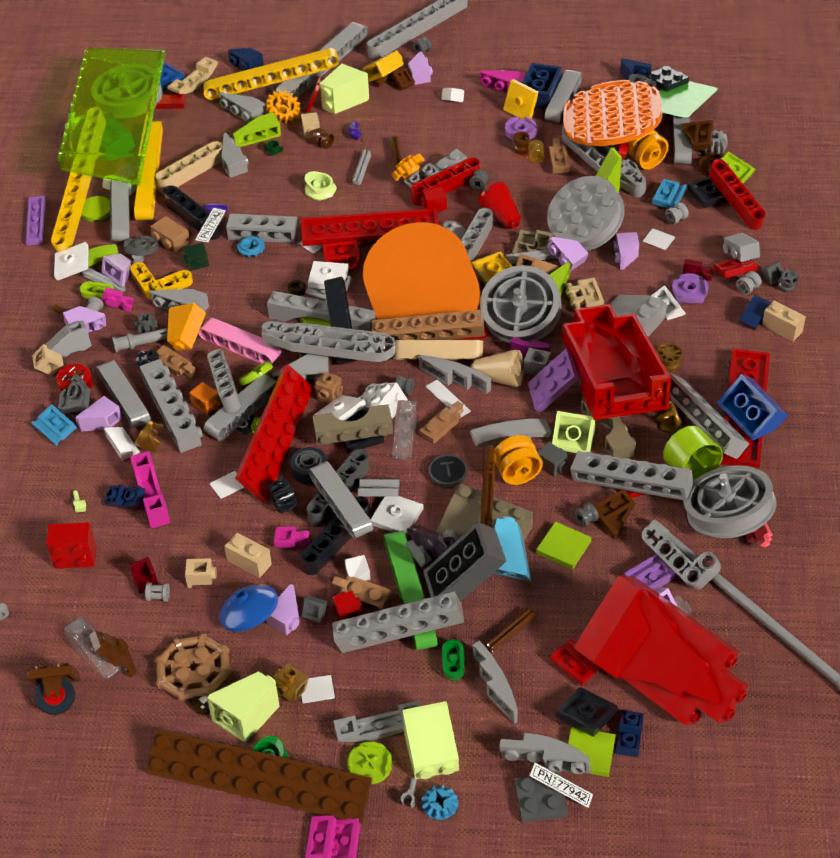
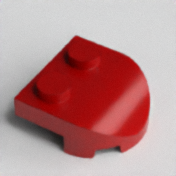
M357 240L323 244L325 262L348 264V272L358 267L360 254Z

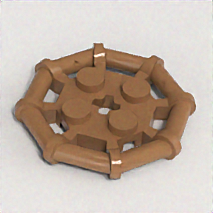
M203 633L200 636L173 639L170 646L154 660L157 673V687L178 697L179 701L214 693L223 681L232 674L228 655L230 649L227 645H221ZM198 645L197 648L184 650L183 648L187 646ZM205 646L213 649L215 652L209 653ZM177 650L178 652L174 655V659L168 660ZM221 660V667H215V661ZM194 665L197 666L194 671H191L189 668ZM165 669H171L172 675L166 677ZM211 676L212 678L216 676L215 679L209 684L208 679ZM179 682L182 684V688H178L173 684H178Z

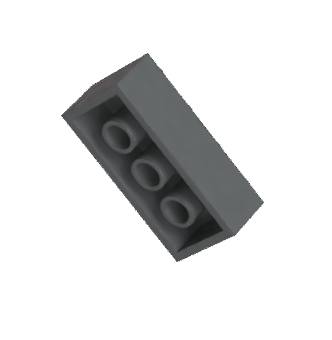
M477 522L423 571L431 597L455 591L461 602L507 562L496 529Z

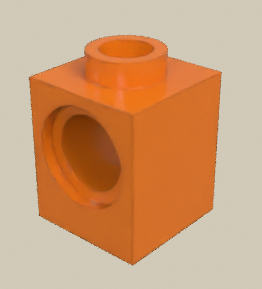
M203 382L189 393L192 406L207 416L221 405L218 391Z

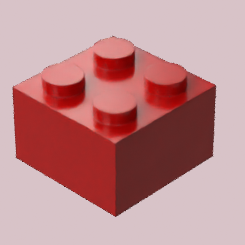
M90 522L49 524L46 545L54 569L95 567L97 546Z

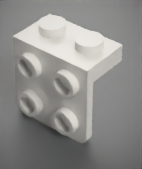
M397 382L370 384L366 387V391L362 396L359 397L364 399L366 403L365 407L359 411L369 410V407L389 404L393 419L408 399Z

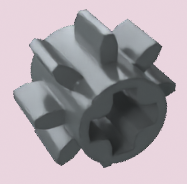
M148 313L140 314L137 316L138 321L134 322L138 334L155 331L154 327H158L154 315Z

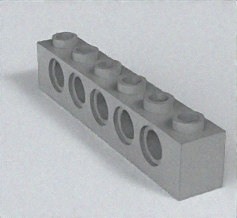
M161 359L139 366L142 380L179 452L182 453L201 446L200 438L203 437L202 431L199 426H195L194 415L189 414L188 404L186 401H182L183 396L180 389L176 390V382L173 377L169 376L168 366L163 365Z
M670 373L669 398L697 427L701 428L720 446L723 453L738 459L749 443L684 379Z
M578 451L570 468L573 481L685 501H687L694 483L691 469L594 454L592 452Z
M454 591L333 622L334 642L341 653L464 623L462 604Z

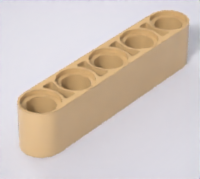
M213 141L156 173L158 191L163 193V189L170 185L179 187L221 163L222 143Z
M395 340L396 351L393 355V359L419 360L420 355L446 360H476L483 358V341Z

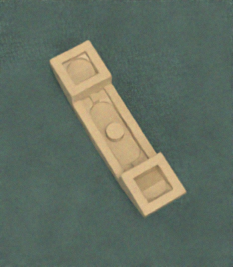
M204 57L196 64L194 72L182 81L176 79L167 86V89L179 94H187L196 90L211 76L218 61Z

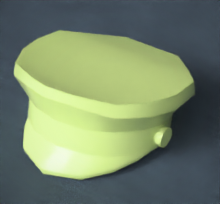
M317 171L305 174V182L307 183L305 185V194L309 198L321 201L334 195L337 187L333 183L331 176Z

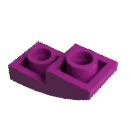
M513 337L510 341V351L520 350L523 358L526 357L529 348L550 352V345L536 339L529 343Z

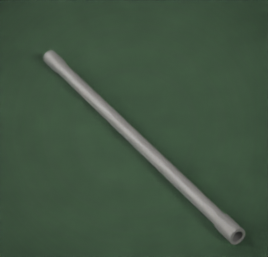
M655 519L649 524V526L657 527L691 562L698 557L659 521ZM718 573L711 579V581L840 690L839 673Z

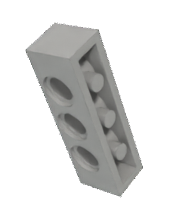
M230 214L226 226L228 240H242L246 237L254 236L261 238L264 242L296 243L298 234L297 217Z

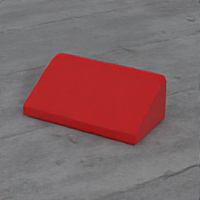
M185 94L162 95L160 101L155 103L157 106L154 109H185Z

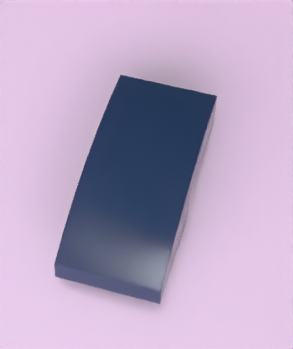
M754 295L742 314L739 323L756 330L764 316V310L771 302Z
M123 485L109 486L104 505L118 508H139L146 489L141 486L130 488Z
M621 711L616 754L631 757L639 756L644 713Z

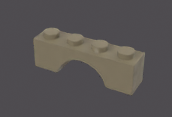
M581 397V411L583 415L591 416L584 397ZM620 417L595 421V423L605 426L611 432L605 437L604 450L607 455L618 458L634 457L636 441L629 435L627 426L621 422Z
M389 404L369 407L367 414L355 421L340 420L332 413L312 415L317 445L393 434Z

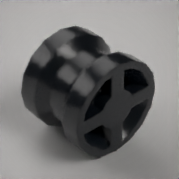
M154 349L141 351L136 355L138 367L159 359V355Z

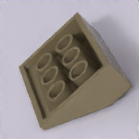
M463 484L459 486L451 498L433 541L448 546L442 537L446 530H453L459 539L477 522L480 523L481 491ZM493 496L492 528H495L497 518L503 519V516L514 518L515 522L520 526L523 540H525L533 528V512Z

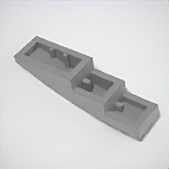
M419 356V370L447 386L454 382L466 390L472 386L485 394L491 391V377L473 368L438 357Z
M546 419L512 420L483 426L470 431L476 447H487L489 445L497 447L505 439L516 435H525L531 439L532 437H549L552 433Z
M479 640L473 644V658L479 663L480 677L486 682V695L515 724L518 719V709L512 690L498 663Z

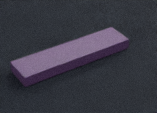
M45 196L28 197L27 246L44 244Z

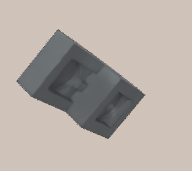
M413 540L406 543L408 551L423 569H426L433 563L432 558L422 545L418 547Z

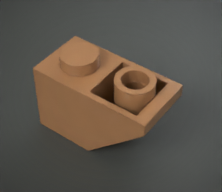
M520 254L516 265L536 267L549 275L558 268L557 265Z

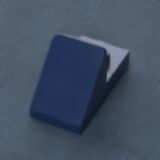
M621 59L620 73L626 80H629V76L632 74H639L645 77L646 74L651 73L652 64Z

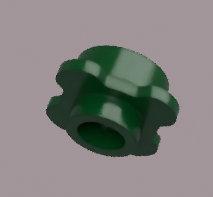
M271 140L264 147V150L273 156L282 152L283 147H280L278 141Z

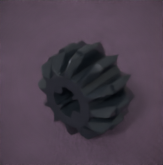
M278 479L269 485V495L279 513H287L296 508L297 498L295 497V492L286 479Z

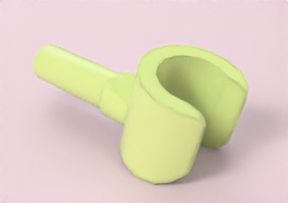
M77 490L73 491L75 512H85L86 501L79 499Z

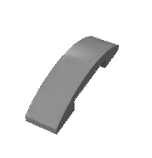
M420 700L398 705L399 710L356 720L355 716L334 720L338 742L371 741L404 732L402 710L420 707Z

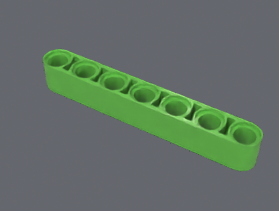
M404 531L384 534L385 548L402 605L425 599L411 553L406 547L407 539ZM435 630L412 635L416 651L437 646Z

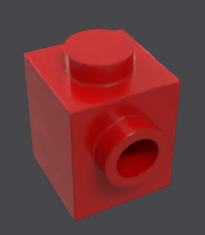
M443 187L423 190V198H421L422 208H436L437 212L447 210V196Z
M352 590L333 596L334 610L339 621L361 615V609H363L359 597H355Z

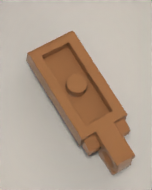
M552 138L549 155L553 173L570 172L566 147L560 146L559 138Z
M164 345L156 351L163 365H167L169 371L174 375L179 376L183 374L190 379L196 376L195 367L186 358Z
M456 401L451 407L443 409L419 430V435L435 444L459 423L461 413L464 412L463 404Z
M335 576L332 582L334 587L341 589L340 593L352 590L355 597L360 598L361 603L384 610L391 590L353 576H347L346 580Z

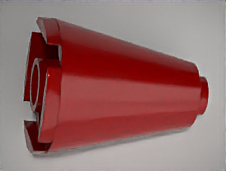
M504 182L491 184L487 192L483 191L481 193L478 203L482 208L492 210L493 217L506 228L514 229L518 227L521 217L509 187Z

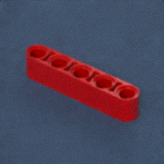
M474 157L468 158L411 186L412 204L421 206L423 190L443 187L445 194L469 183L474 171L480 169V160Z
M722 159L714 160L709 172L710 179L746 225L752 230L760 229L766 212L729 165Z

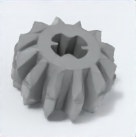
M715 129L713 131L711 149H702L705 154L710 152L724 153L728 144L727 134H723L722 131Z

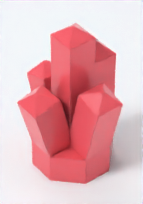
M767 522L757 530L746 534V539L749 543L752 544L758 541L759 545L764 549L770 545L772 533Z

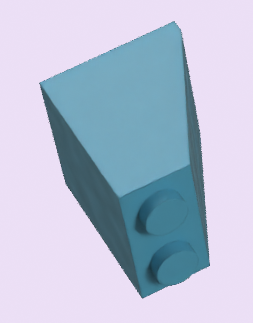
M503 516V519L497 518L494 529H496L507 562L493 574L530 582L531 574L520 526L515 522L514 518Z

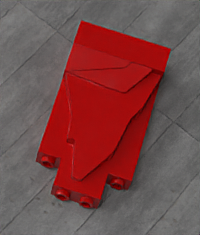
M611 304L575 309L574 322L563 324L562 339L567 350L572 352L576 368L581 376V391L593 420L668 409L671 377L635 313L617 316Z
M625 575L617 577L574 646L578 652L615 678H623L684 725L697 723L702 716L701 711L718 723L728 722L736 712L734 708L738 702L741 703L748 693L746 690L749 685L728 670L737 662L738 658L736 656L739 650L636 577Z

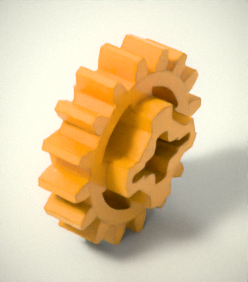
M279 90L278 94L274 91L266 101V111H269V113L274 112L279 123L281 120L287 123L288 119L292 122L294 118H297L300 111V102H297L298 98H293V93L287 94V90L284 93Z
M420 153L413 157L409 155L395 166L397 169L392 173V177L395 181L408 178L420 169L419 165L425 159Z

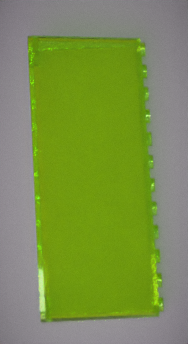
M89 47L88 50L85 49L63 141L61 142L57 162H60L61 170L140 186L166 50Z

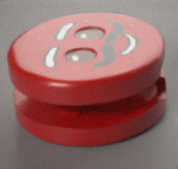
M77 363L61 368L56 376L59 391L62 392L72 383L71 379L75 374L81 376L91 390L93 380L89 368Z

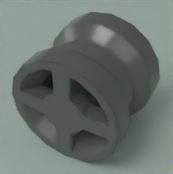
M423 36L420 40L413 42V48L417 54L421 51L424 54L425 51L432 49V44L428 37Z
M475 170L469 180L471 188L477 191L483 190L489 180V175L484 170Z
M785 270L778 281V287L784 292L793 291L799 281L798 274L793 270Z
M399 375L396 379L397 384L406 396H411L414 389V378L406 379L404 376Z
M589 502L583 508L574 510L575 519L582 527H586L589 525V522H595L599 519L595 506Z

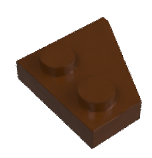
M713 120L681 124L694 150L711 149L714 129Z
M624 489L594 505L599 515V522L613 539L618 536L636 504Z
M96 630L89 635L97 654L107 659L115 667L121 664L125 667L126 675L129 677L137 673L128 650V644L123 639H118Z

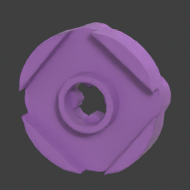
M519 116L513 117L505 123V135L513 140L515 133L521 131L528 133L530 139L537 135L536 122L529 117H524V119H519Z
M682 274L679 276V279L673 281L672 293L679 303H703L708 294L707 281L699 279L700 276L696 274Z

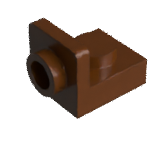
M406 67L398 68L392 72L390 81L391 83L396 82L400 90L415 84Z

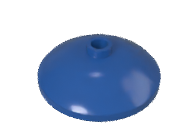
M253 584L243 587L234 592L224 602L219 613V621L223 628L232 632H241L254 628L264 622L274 612L278 604V595L274 588L269 585Z

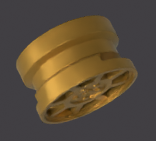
M665 343L657 348L656 352L667 372L676 371L681 367L683 352L678 345Z

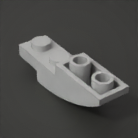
M455 149L434 165L429 162L406 178L404 183L411 188L413 184L466 160L467 156L458 149Z
M524 733L523 740L501 739L500 741L502 759L510 761L526 760L533 763L544 762L545 768L552 772L591 773L589 757L575 747L560 740L538 734Z

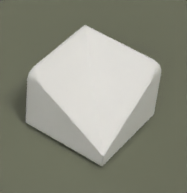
M455 88L442 89V100L463 102L464 90Z
M365 555L345 560V569L348 576L365 581L370 580V570Z

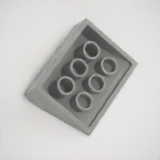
M619 294L612 301L611 306L617 316L635 313L649 337L665 319L667 303L651 295Z

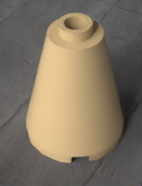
M512 350L476 359L471 364V368L491 377V382L518 387L521 386L524 370H521L520 364L524 363L520 350Z

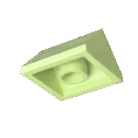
M557 411L552 444L566 452H591L596 420H593L592 416Z

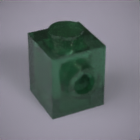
M204 243L183 247L184 254L181 256L183 264H187L189 271L209 267Z

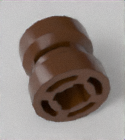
M317 128L313 132L312 142L317 145L321 144L322 147L328 149L334 142V134Z
M523 131L515 133L513 136L514 152L521 155L528 153L530 148L529 134Z

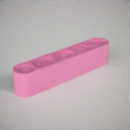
M212 317L201 326L198 332L203 340L260 364L266 361H270L272 364L282 353L280 347L265 345L262 337Z

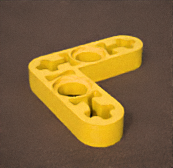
M136 262L130 267L133 279L146 298L152 300L150 294L152 290L183 289L193 283L192 273L188 270H182L155 280L144 263ZM149 279L148 282H141L142 280ZM172 283L171 286H164L165 284Z

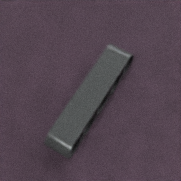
M364 449L353 451L336 471L350 492H352L360 482V479L370 469L368 452ZM320 492L317 493L307 506L308 522L312 527L323 526L334 513Z

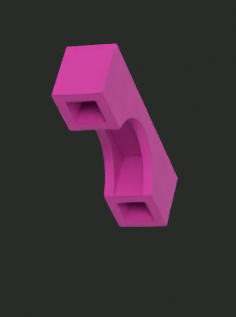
M150 452L130 456L137 484L146 489L142 501L151 529L170 524L168 510L158 484Z

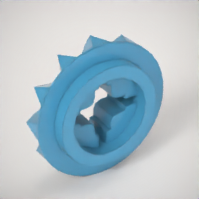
M246 237L239 241L237 245L238 252L242 256H248L249 258L251 256L257 257V254H262L263 250H265V243L259 237Z
M444 785L441 787L433 786L432 789L426 790L422 797V809L432 819H447L458 808L457 795H455L452 788L448 789ZM437 796L444 800L443 808L439 803H435Z

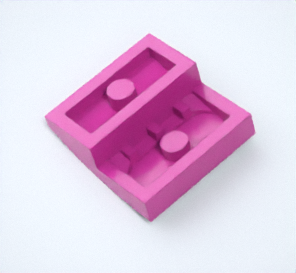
M334 815L312 816L305 858H356L361 828L359 819L337 820Z

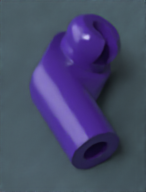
M353 121L347 133L350 137L358 140L362 133L357 129L359 123Z
M214 203L203 206L210 213L213 208L226 210L225 214L228 211V206Z

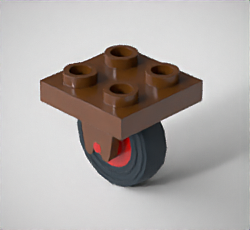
M57 663L56 667L47 668L46 665L35 666L34 670H28V680L37 686L35 692L36 703L43 712L50 715L65 713L71 708L75 699V690L71 682L80 681L79 672L72 665H69V663Z

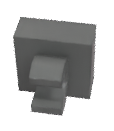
M774 261L760 271L762 278L766 279L767 285H773L778 282L783 273L780 261Z
M307 596L304 599L302 617L318 623L323 622L327 601Z

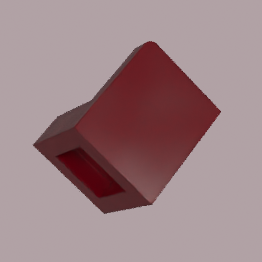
M149 557L129 564L132 578L139 594L145 592L148 582L152 583V585H158L156 573Z

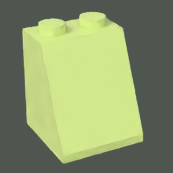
M344 64L338 66L320 83L322 109L336 114L368 101V73Z
M259 671L207 697L212 721L244 743H247L279 708L275 680L271 676H265Z
M447 701L402 710L404 736L415 779H429L435 775H449L459 771V757Z

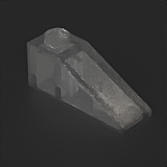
M398 400L392 458H412L418 417L417 401Z
M82 616L64 627L68 642L105 681L123 668L121 664L115 667L107 659L95 652L89 637L95 629Z

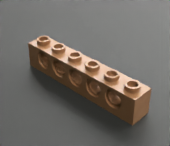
M481 309L372 320V332L388 334L394 340H450L484 336V319Z

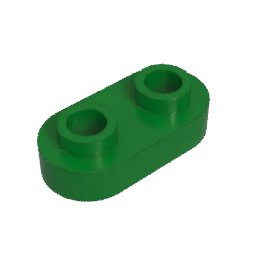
M448 640L442 646L443 675L449 680H458L464 675V647L458 640Z

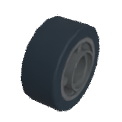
M306 447L296 451L290 460L293 478L302 484H314L310 478L309 469L326 462L325 453L315 447Z

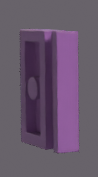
M657 554L624 573L625 576L638 578L652 589L654 587H662L676 577V573L663 560H660Z

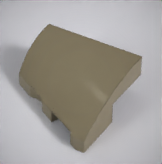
M520 229L512 254L548 249L549 241L554 235L540 230L534 233Z

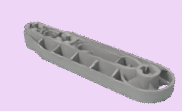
M564 126L562 128V140L598 172L610 148H615V145H582L570 140L565 134ZM626 155L621 162L620 188L626 190L633 197H641L646 190V179L641 174L636 163Z
M274 321L265 322L261 329L265 345L281 347L294 352L381 362L393 357L396 351L394 338L388 334Z

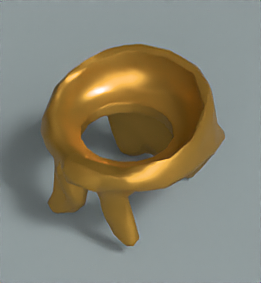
M669 401V408L655 419L660 422L661 431L675 432L682 428L683 424L673 401Z
M152 421L147 422L134 445L140 447L143 451L156 452L157 446L162 443L154 438L151 432L158 435V431L154 428H161L163 424H157Z

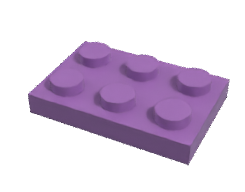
M565 349L528 382L536 411L541 413L580 379L571 351Z

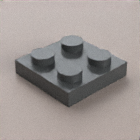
M531 776L515 778L514 783L522 823L568 817L566 801L562 793Z

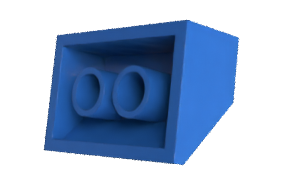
M743 374L739 376L717 402L752 440L776 430L788 416L752 378Z

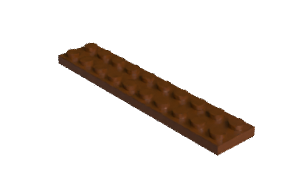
M157 728L145 772L159 777L325 816L334 815L338 819L358 818L360 824H363L373 779L372 777Z

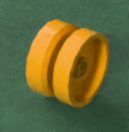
M652 130L648 134L628 142L627 156L636 161L643 169H652L665 158L669 144L665 138L655 130Z
M525 435L509 437L502 441L494 450L495 464L499 468L503 480L508 484L519 485L535 478L543 467V461L536 451L534 443Z

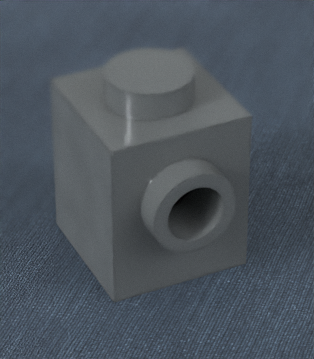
M548 442L538 451L543 461L542 470L555 477L559 472H563L566 469L567 453L562 448H558L551 442Z

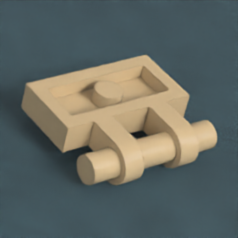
M595 278L577 280V286H572L571 283L565 285L566 295L570 298V305L574 311L577 308H581V305H585V307L604 305V300Z

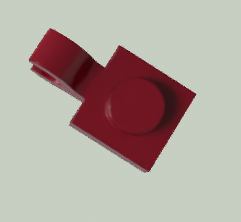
M685 258L683 274H696L700 277L702 276L706 281H711L715 268L702 266L703 262Z

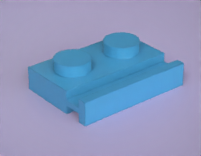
M663 179L653 197L652 204L665 208H674L676 204L680 203L687 185L684 184L682 186L678 182Z
M52 404L38 416L35 422H31L55 446L58 445L61 439L64 440L77 428L72 421Z

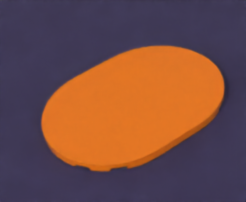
M619 80L591 86L590 90L578 92L571 101L568 100L563 110L565 134L570 140L588 146H609L638 139L654 130L662 120L660 93L654 86L650 87L648 83L641 81L631 83L630 80Z
M426 222L399 226L383 235L372 246L366 257L363 268V280L377 320L478 309L480 287L466 249L461 240L445 227Z

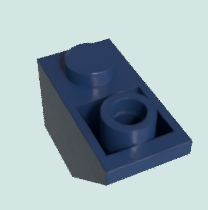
M253 48L228 50L229 62L242 71L264 66L262 53Z

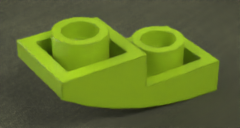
M112 244L89 249L88 267L97 264L99 261L103 263V256L119 254L118 246Z

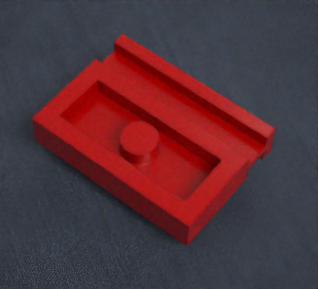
M735 258L714 264V271L725 278L758 270V263H754L751 259L741 262Z
M570 638L566 644L564 643L550 656V662L583 686L602 668L574 648L577 642Z

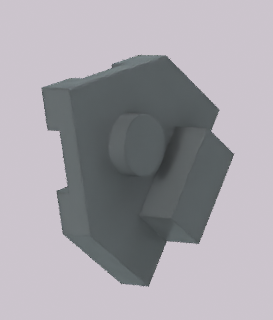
M77 374L72 377L70 386L60 394L58 410L62 414H80L89 407L91 390L81 376Z

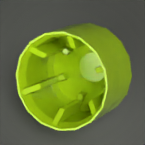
M687 426L677 431L668 440L663 450V459L668 466L691 469L694 481L701 475L717 469L722 461L723 452L720 446L701 428Z

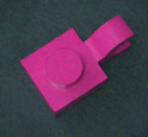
M106 287L101 301L104 305L117 309L120 305L123 310L130 312L134 299L122 296L123 292Z
M276 527L275 548H295L296 543L308 546L311 543V538H309L310 532H297L296 527Z

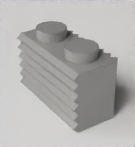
M739 233L724 237L723 250L733 258L744 262L760 257L759 242L747 234Z

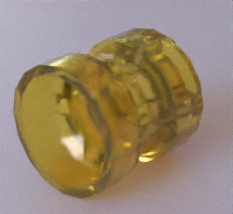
M533 140L528 144V158L533 163H540L545 157L544 145L539 140Z

